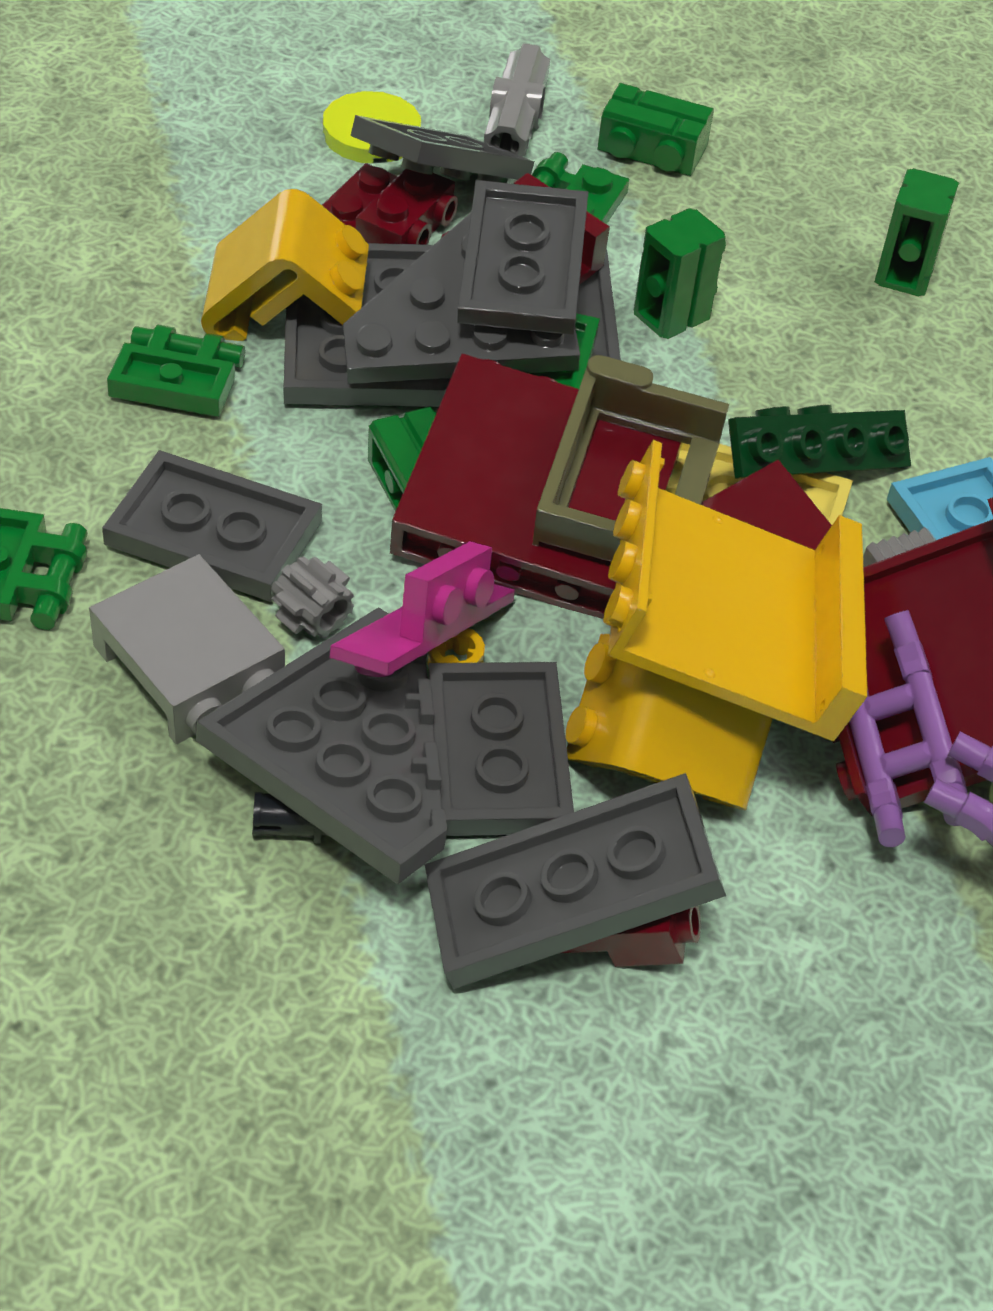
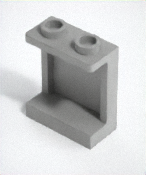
M200 554L89 607L95 649L106 662L119 657L165 712L168 719L169 737L176 745L196 735L198 720L285 666V648Z

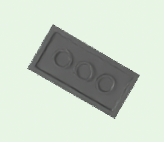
M686 773L424 864L444 974L454 989L726 896L696 798Z

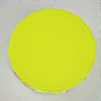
M361 91L346 94L332 101L323 112V133L328 147L341 157L360 163H374V158L381 157L369 153V143L350 136L355 115L421 127V116L412 104L401 97L384 92Z

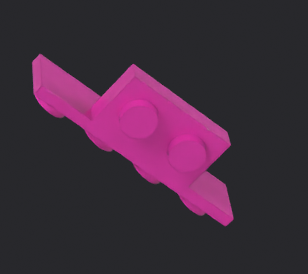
M468 542L406 574L402 607L330 646V658L354 665L357 672L366 676H389L399 668L427 654L428 651L450 638L456 637L462 631L512 603L515 590L494 584V575L490 571L492 547Z

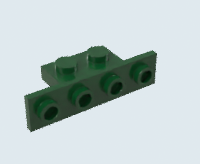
M817 405L797 409L798 414L791 415L789 406L756 410L755 416L728 419L735 479L746 478L776 460H779L791 475L892 469L911 466L905 410L832 413V405Z

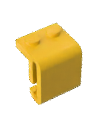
M287 189L278 193L217 244L201 319L203 330L208 334L224 336L225 340L244 341L247 337L250 317L263 326L303 294L343 325L362 306L369 244L365 242L362 235L354 227L342 223L306 192L297 189Z
M600 634L598 643L590 650L585 662L584 675L587 681L580 704L570 715L566 726L568 760L593 767L614 769L653 783L686 773L693 792L702 795L704 800L735 809L747 810L773 718L608 656L610 634Z

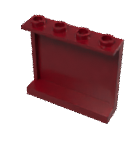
M461 353L392 519L390 554L427 564L468 542L492 547L490 571L494 575V584L514 589L515 593L603 619L607 603L616 586V582L608 578L611 561L540 542L538 546L532 545L537 507L579 389L558 383L549 377L535 376L502 366L500 363L490 359H479ZM598 419L568 508L616 521L625 503V498L618 496V488L630 461L634 460L640 463L653 440L662 443L661 458H664L665 461L659 473L658 488L666 491L680 454L682 442Z
M992 497V498L987 499V500H988V503H989V506H990V509H991V512H992V515H993V497ZM993 519L863 567L866 671L869 696L906 684L884 618L909 610L932 673V680L952 744L961 731L990 747L993 745ZM914 709L876 721L885 754L923 741ZM848 722L833 742L837 743L840 741L845 761L836 763L838 777L848 800L851 801L858 798L868 813L873 816L865 787L866 782ZM959 762L966 787L987 780L977 775L978 771ZM930 767L892 779L896 785L901 808L925 801L934 784Z

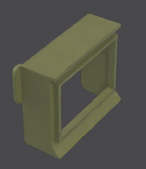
M603 355L591 357L588 360L584 377L537 507L532 545L538 546L540 542L612 562L621 540L613 536L616 521L568 508L598 419L690 444L675 495L701 505L720 444L729 404L652 383V371L644 366Z

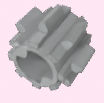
M302 556L297 558V561L291 565L287 564L281 570V575L277 581L273 582L271 588L275 594L271 599L280 607L275 615L276 618L295 634L304 630L314 637L318 635L320 638H325L335 629L339 630L344 624L343 621L347 615L352 613L354 604L351 603L354 595L345 587L350 577L331 561L324 564L317 557L308 560Z

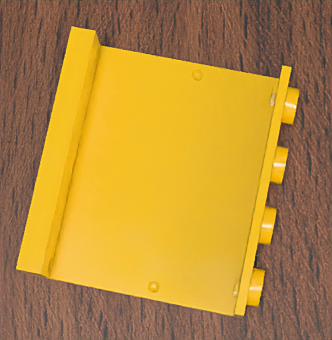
M653 440L640 463L634 460L630 461L618 488V496L625 498V503L618 514L613 530V536L621 540L612 559L608 578L615 581L616 586L609 598L603 622L611 626L608 656L834 742L867 698L862 524L839 515L816 550H813L658 488L659 473L664 466L665 459L661 458L662 443Z

